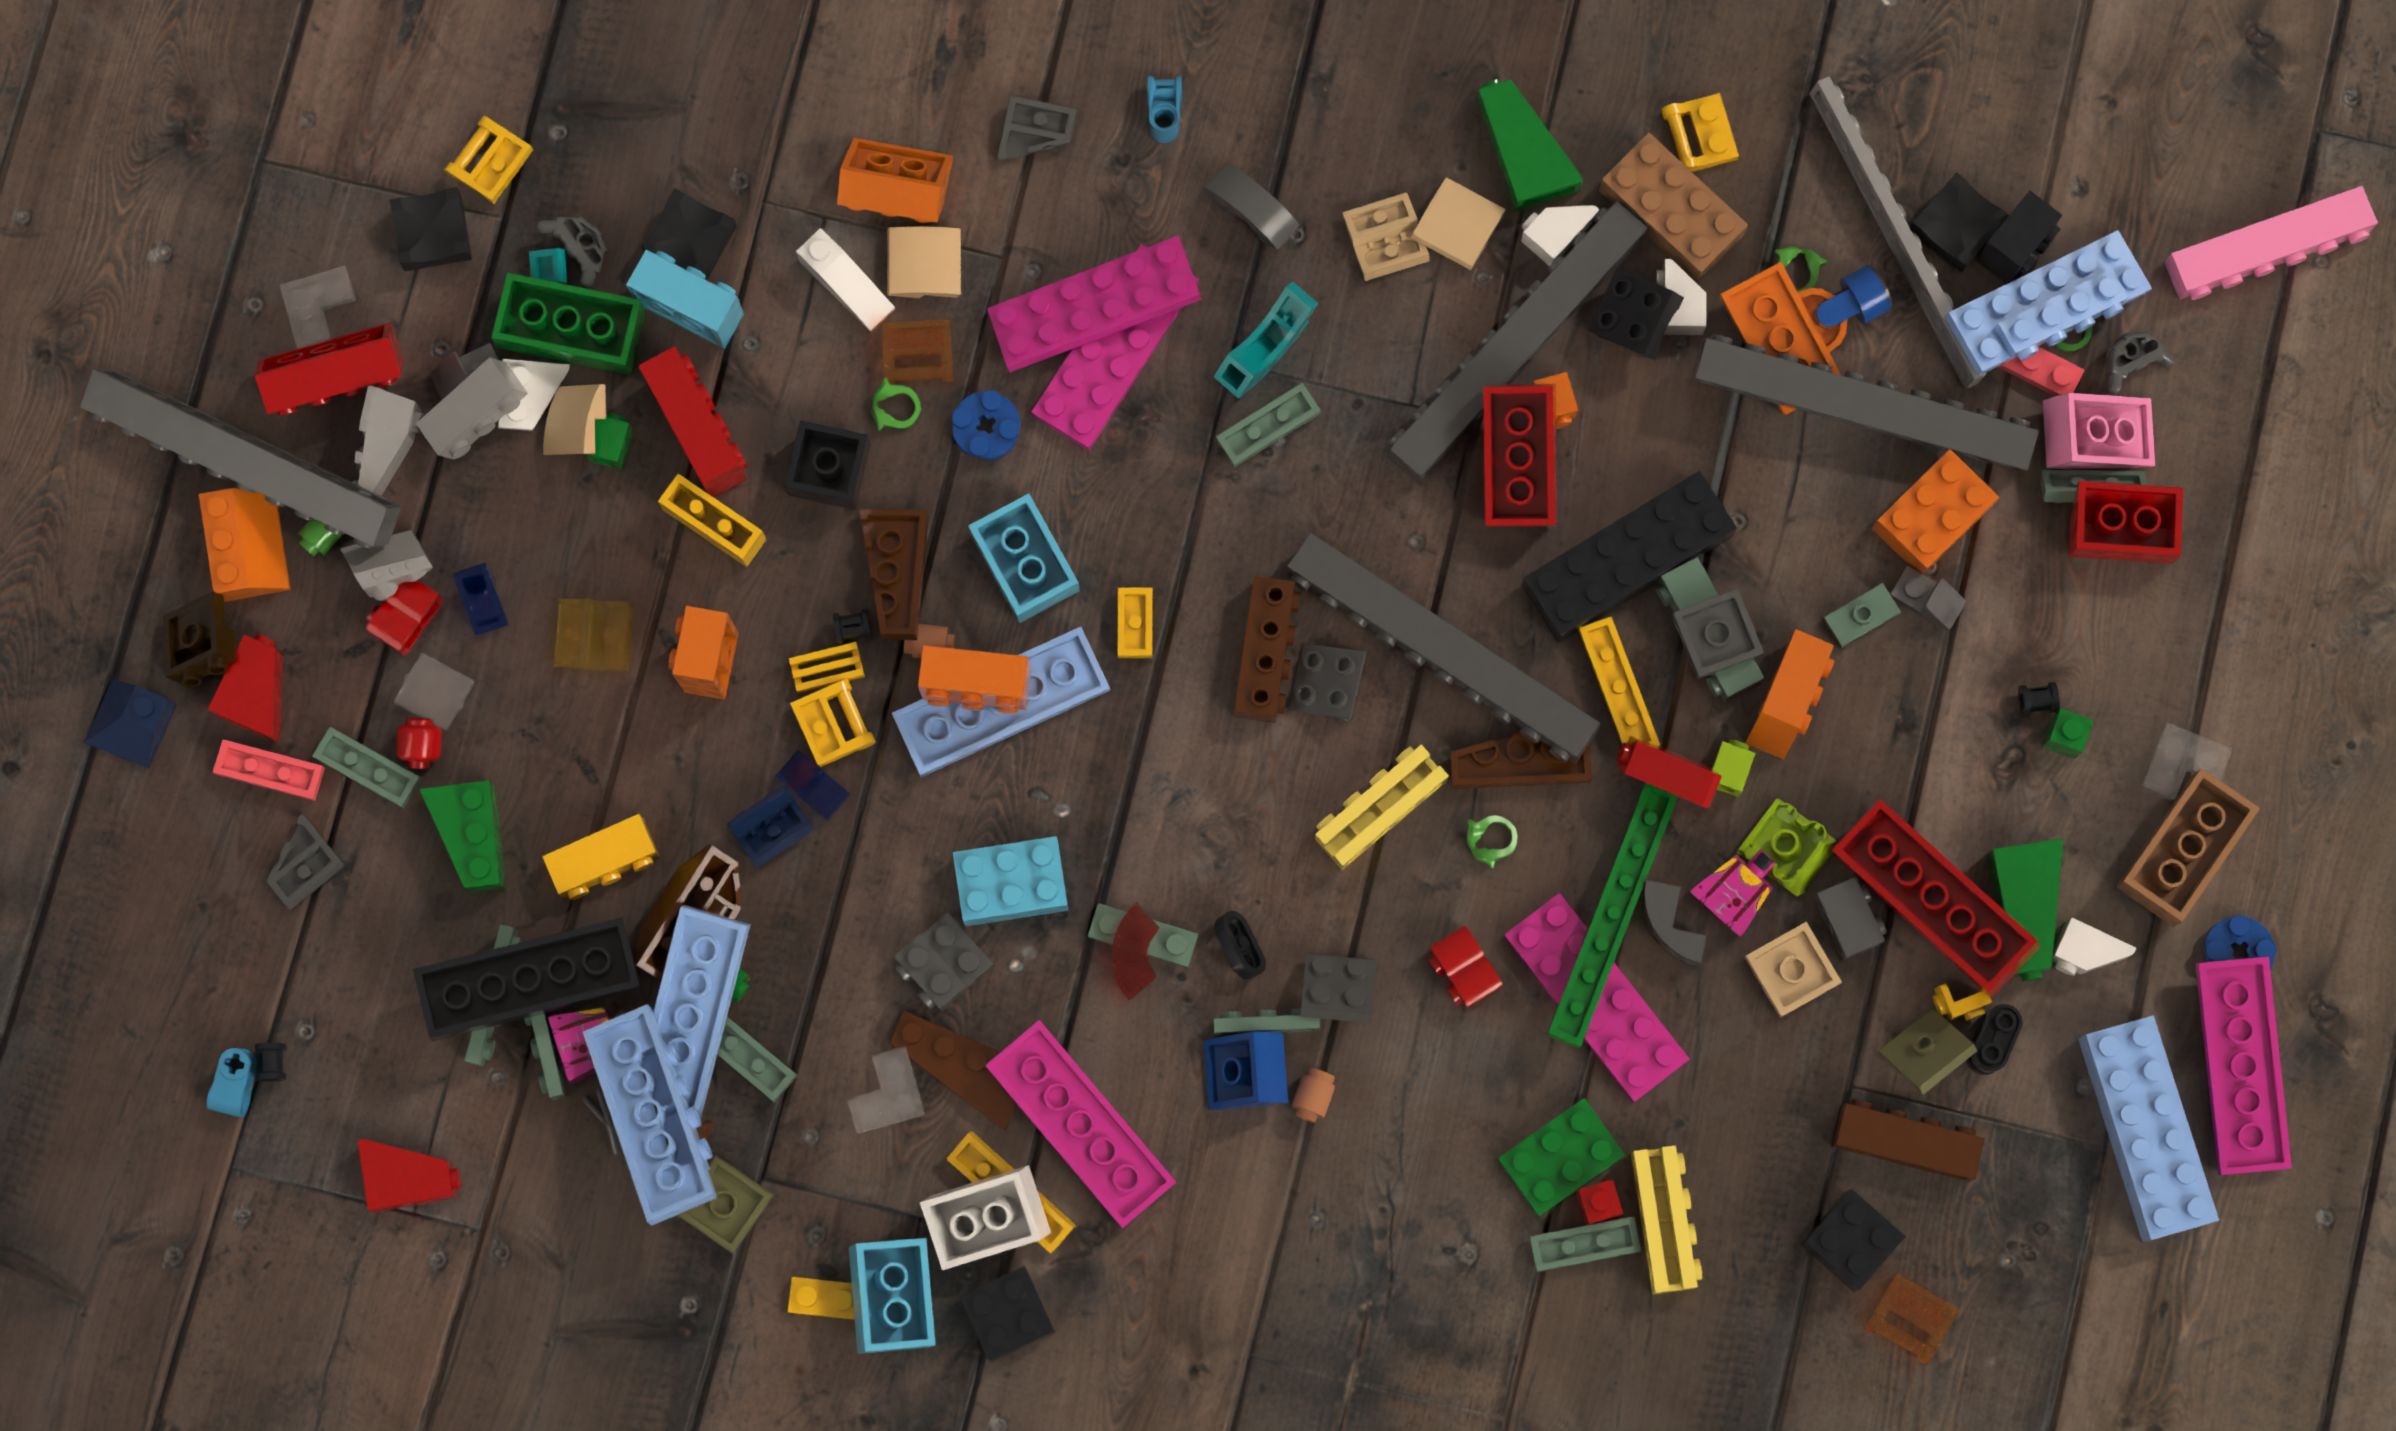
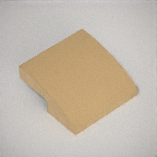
M1446 177L1423 214L1411 238L1471 270L1485 249L1488 239L1499 224L1506 209Z
M1407 192L1342 212L1346 229L1365 281L1430 261L1426 246L1411 238L1418 225V219Z
M948 227L888 228L887 295L921 298L923 295L952 298L960 296L961 229Z
M605 384L560 386L547 416L543 455L595 454V420L606 419Z

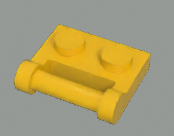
M1720 93L1684 103L1669 104L1661 109L1664 120H1668L1679 159L1691 172L1738 160L1739 154ZM1689 115L1701 156H1692L1681 117Z
M483 116L477 123L479 126L477 131L453 163L449 162L444 171L456 181L463 183L495 204L532 153L533 148L490 118ZM489 136H495L496 139L470 174L466 172L465 169Z
M848 679L834 683L790 703L819 768L876 743L872 732L867 731L850 693L852 687ZM836 697L855 736L854 739L847 742L828 703V700Z

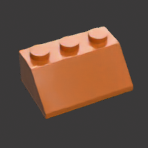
M853 138L840 168L837 205L847 206L855 211L869 210L880 212L888 217L902 216L913 218L921 223H937L944 206L953 155Z
M229 488L199 494L213 591L223 595L224 602L291 590L278 506L265 500L266 495L257 491L251 493L240 488Z

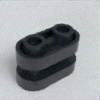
M2000 1004L1982 1016L1972 1039L1977 1052L1967 1059L1969 1068L1976 1074L1990 1075L2003 1068L2007 1063L2022 1028V1016L2014 1006Z

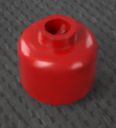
M405 718V724L399 725L396 730L397 757L400 760L408 761V768H429L430 761H436L441 757V728L433 724L432 718Z

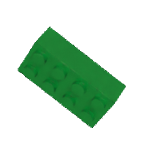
M507 273L491 338L499 349L631 375L646 309L640 299Z

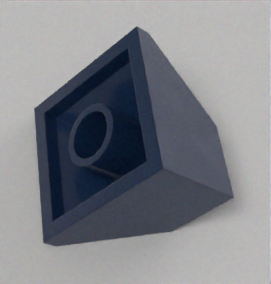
M112 679L84 743L149 769L177 705L164 696L136 685Z

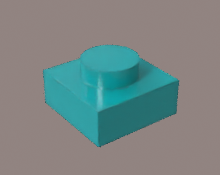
M553 248L529 251L530 277L562 284L567 283L565 249Z

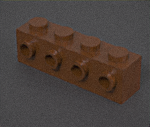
M1254 576L1234 717L1275 723L1277 713L1284 714L1286 694L1280 693L1281 680L1289 679L1291 660L1285 659L1286 646L1293 647L1296 626L1289 624L1291 612L1298 613L1301 592H1294L1295 581Z

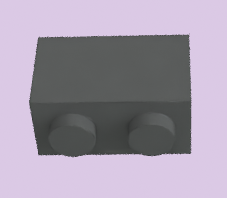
M1856 877L1821 891L1813 897L1842 961L1877 947L1885 941L1883 937L1886 934L1884 923L1878 914L1873 915L1868 904L1872 901L1870 893L1864 883H1858Z

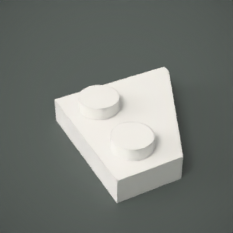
M503 359L502 361L508 364L528 394L520 400V405L517 409L509 414H505L498 420V428L532 431L569 371V364Z

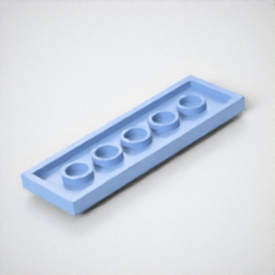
M1082 627L1018 655L1028 656L1031 667L1026 710H1018V714L997 712V707L983 706L981 711L962 708L963 703L949 702L948 707L929 705L927 699H921L893 712L892 716L920 776L928 775L1109 692L1110 687Z
M683 905L680 906L653 1014L662 1039L667 1045L672 1043L676 1049L680 1063L674 1065L678 1076L683 1075L691 1092L690 1095L685 1096L688 1107L694 1106L701 1120L751 924Z

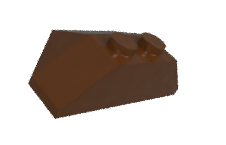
M709 844L678 867L640 927L634 964L662 981L680 906L686 905L735 919L742 908L738 874L740 872L739 863Z

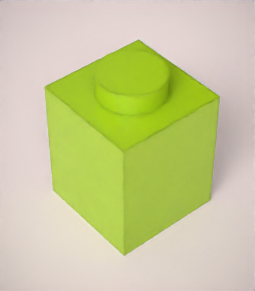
M1729 740V743L1722 741L1711 767L1722 776L1717 790L1739 797L1742 793L1756 754L1748 750L1749 746L1737 740Z

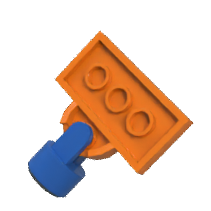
M1782 262L1719 295L1744 344L1748 343L1766 348L1765 354L1777 358L1779 353L1796 356L1799 358V364L1810 367L1812 362L1829 365L1832 367L1831 373L1838 375L1841 374L1830 352L1839 346L1847 333V319L1855 315L1862 324H1866L1889 312L1892 306V299L1879 273L1868 265L1841 278L1840 286L1843 292L1836 296L1820 288H1808L1797 292ZM1777 404L1783 416L1796 410Z

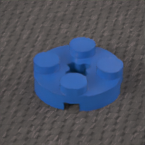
M994 390L969 395L961 401L952 414V432L955 442L963 453L972 458L984 459V461L997 460L1011 452L1017 443L1021 424L1018 411L1008 398ZM986 418L987 420L992 419L995 421L992 425V433L987 434L985 430L981 432L977 430L981 419Z
M2237 915L2223 919L2215 924L2204 938V962L2234 960L2231 956L2234 950L2230 946L2232 943H2235L2236 945L2243 944L2246 947V958L2269 956L2270 969L2272 968L2277 951L2276 945L2268 930L2252 918Z

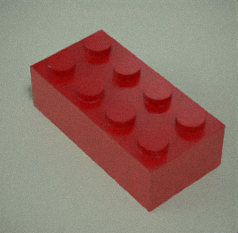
M388 322L259 359L254 376L267 414L277 412L278 416L295 412L297 406L310 402L311 406H318L331 400L330 396L344 393L345 397L359 394L364 391L365 386L377 383L378 387L391 385L398 381L397 377L402 376L404 358L392 322Z
M674 346L638 365L705 491L712 497H716L746 481L747 479L742 470L748 468L735 441L728 444L727 441L732 437L720 413L717 412L712 415L711 411L716 408L703 382L698 385L695 384L700 378L687 353L680 356Z
M1556 384L1485 385L1483 387L1485 526L1555 525L1557 523Z

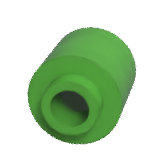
M316 519L314 521L309 520L298 532L302 537L299 544L314 557L318 552L325 556L343 535L326 530L324 528L325 523Z

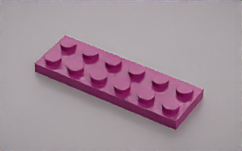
M1178 235L987 308L1006 366L1010 372L1200 301L1202 298Z
M1140 244L1137 251L1146 248V246ZM1194 276L1196 284H1198L1199 279ZM1183 307L1073 348L1035 405L1031 415L1090 451Z
M1560 893L1503 936L1558 1005L1587 931L1585 924ZM1613 963L1584 1040L1634 1103L1689 1061L1690 1058L1617 965Z
M2269 956L2195 963L2218 1175L2292 1169Z
M1040 1020L985 1065L1121 1228H1124L1176 1183L1168 1171Z

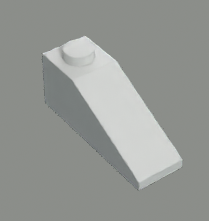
M821 228L796 251L799 262L870 332L895 310L893 304L846 252Z

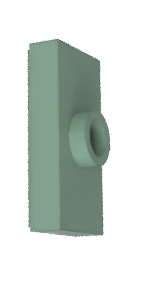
M1882 583L1825 616L1823 621L1841 649L1896 617L1901 611Z

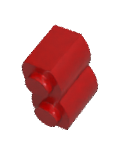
M418 580L415 582L405 581L398 585L394 595L387 598L381 606L377 605L370 611L366 619V623H368L366 630L370 635L405 656L414 646L423 629L433 619L444 600L440 594Z
M1466 925L1429 948L1432 956L1427 958L1437 976L1443 974L1448 980L1450 986L1446 988V991L1456 1006L1462 1003L1467 1010L1502 988L1503 984Z

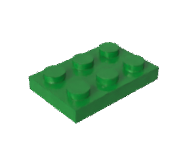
M1583 1098L1500 1156L1498 1161L1536 1215L1540 1217L1626 1155L1587 1100Z

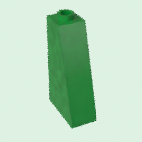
M1495 79L1485 83L1478 91L1477 102L1515 211L1580 192L1583 182L1581 175L1513 81L1510 79L1502 82L1501 79Z
M2062 838L1992 849L1987 854L1996 903L2039 942L2040 948L2012 976H2021L2022 982L2043 978L2042 972L2052 968L2063 851Z

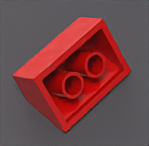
M2078 481L2070 520L2069 557L2173 564L2181 556L2183 488Z

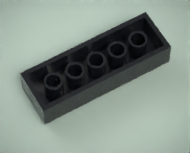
M1699 470L1525 576L1521 586L1556 641L1560 643L1578 632L1579 627L1591 624L1658 583L1663 574L1696 557L1699 558L1733 537L1737 527Z
M623 917L413 969L428 1035L432 1042L640 990Z

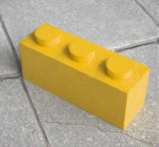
M680 474L676 475L658 500L663 511L745 567H748L767 540L761 529Z
M637 814L542 857L558 894L563 899L569 897L570 900H575L589 893L588 888L601 883L602 886H607L619 881L622 878L620 874L630 869L638 872L649 868L654 864L653 859L660 856L644 819L640 814Z

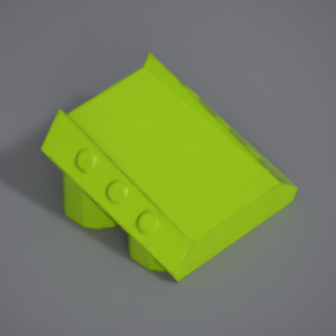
M1778 798L1739 847L1737 853L1747 861H1750L1760 849L1763 850L1776 862L1766 875L1795 896H1799L1806 892V888L1830 856L1834 855L1832 849L1837 845L1838 841L1827 834L1823 825L1817 821H1809L1799 814L1795 807L1784 803Z

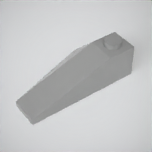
M368 386L359 431H363L364 446H361L356 451L354 460L359 480H353V483L382 496L414 443L416 433L421 432L416 423L424 417V414L420 413L421 409L415 401L374 386Z

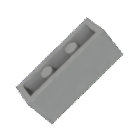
M489 357L420 419L416 425L438 456L450 459L460 458L471 449L470 445L480 436L490 433L495 428V423L502 416L517 409L520 405V400L528 392L506 362Z

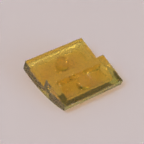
M559 599L554 667L574 670L629 672L634 604L629 601Z

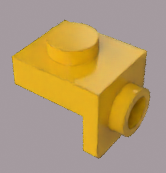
M1946 983L1934 989L1936 995L1933 996V1002L1936 1010L1941 1016L1945 1014L1947 1021L1963 1015L1966 1021L1986 1014L1983 1007L1992 1003L1991 998L1983 991L1954 1002Z

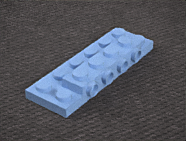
M2117 230L1948 312L1944 318L1979 376L2016 357L2023 361L2039 351L2037 347L2045 343L2049 347L2054 346L2068 337L2066 335L2067 332L2075 329L2077 333H2080L2096 323L2094 319L2104 315L2105 319L2115 316L2124 309L2122 305L2147 294L2152 287L2120 232Z
M646 1004L583 1031L647 1223L651 1226L717 1198L708 1172L710 1167L707 1160L713 1158L711 1148L705 1138H699L696 1130L697 1127L702 1126L699 1114L694 1106L688 1107L685 1096L691 1094L689 1085L683 1075H677L674 1065L680 1063L678 1054L672 1043L667 1045L662 1039L652 1008Z

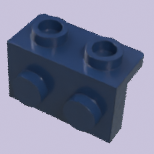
M785 785L771 791L762 800L749 809L740 812L727 823L756 868H759L815 830Z

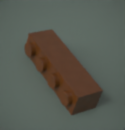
M1852 1099L1851 1104L1845 1103L1841 1106L1832 1144L1833 1148L1968 1182L1976 1179L1985 1138L1975 1136V1129L1957 1125L1955 1130L1941 1127V1121L1928 1117H1921L1920 1122L1907 1119V1113L1897 1109L1886 1108L1885 1113L1872 1110L1873 1104L1861 1100Z

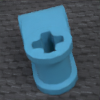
M1148 76L1147 103L1149 106L1150 135L1159 143H1170L1177 138L1180 131L1182 76H1176L1175 79H1154L1153 76ZM1166 118L1171 120L1173 124L1167 128H1161L1156 125V122Z
M231 1048L221 1054L214 1081L208 1093V1110L240 1118L245 1116L250 1104L251 1089L258 1068L257 1057L252 1051ZM233 1059H239V1061L243 1062L244 1068L237 1069L236 1066H233Z

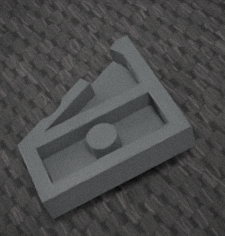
M1010 95L997 160L1004 162L1071 144L1078 110Z
M304 814L298 817L296 821L298 827L290 843H285L280 853V860L273 867L266 881L289 910L293 909L345 867L341 859Z

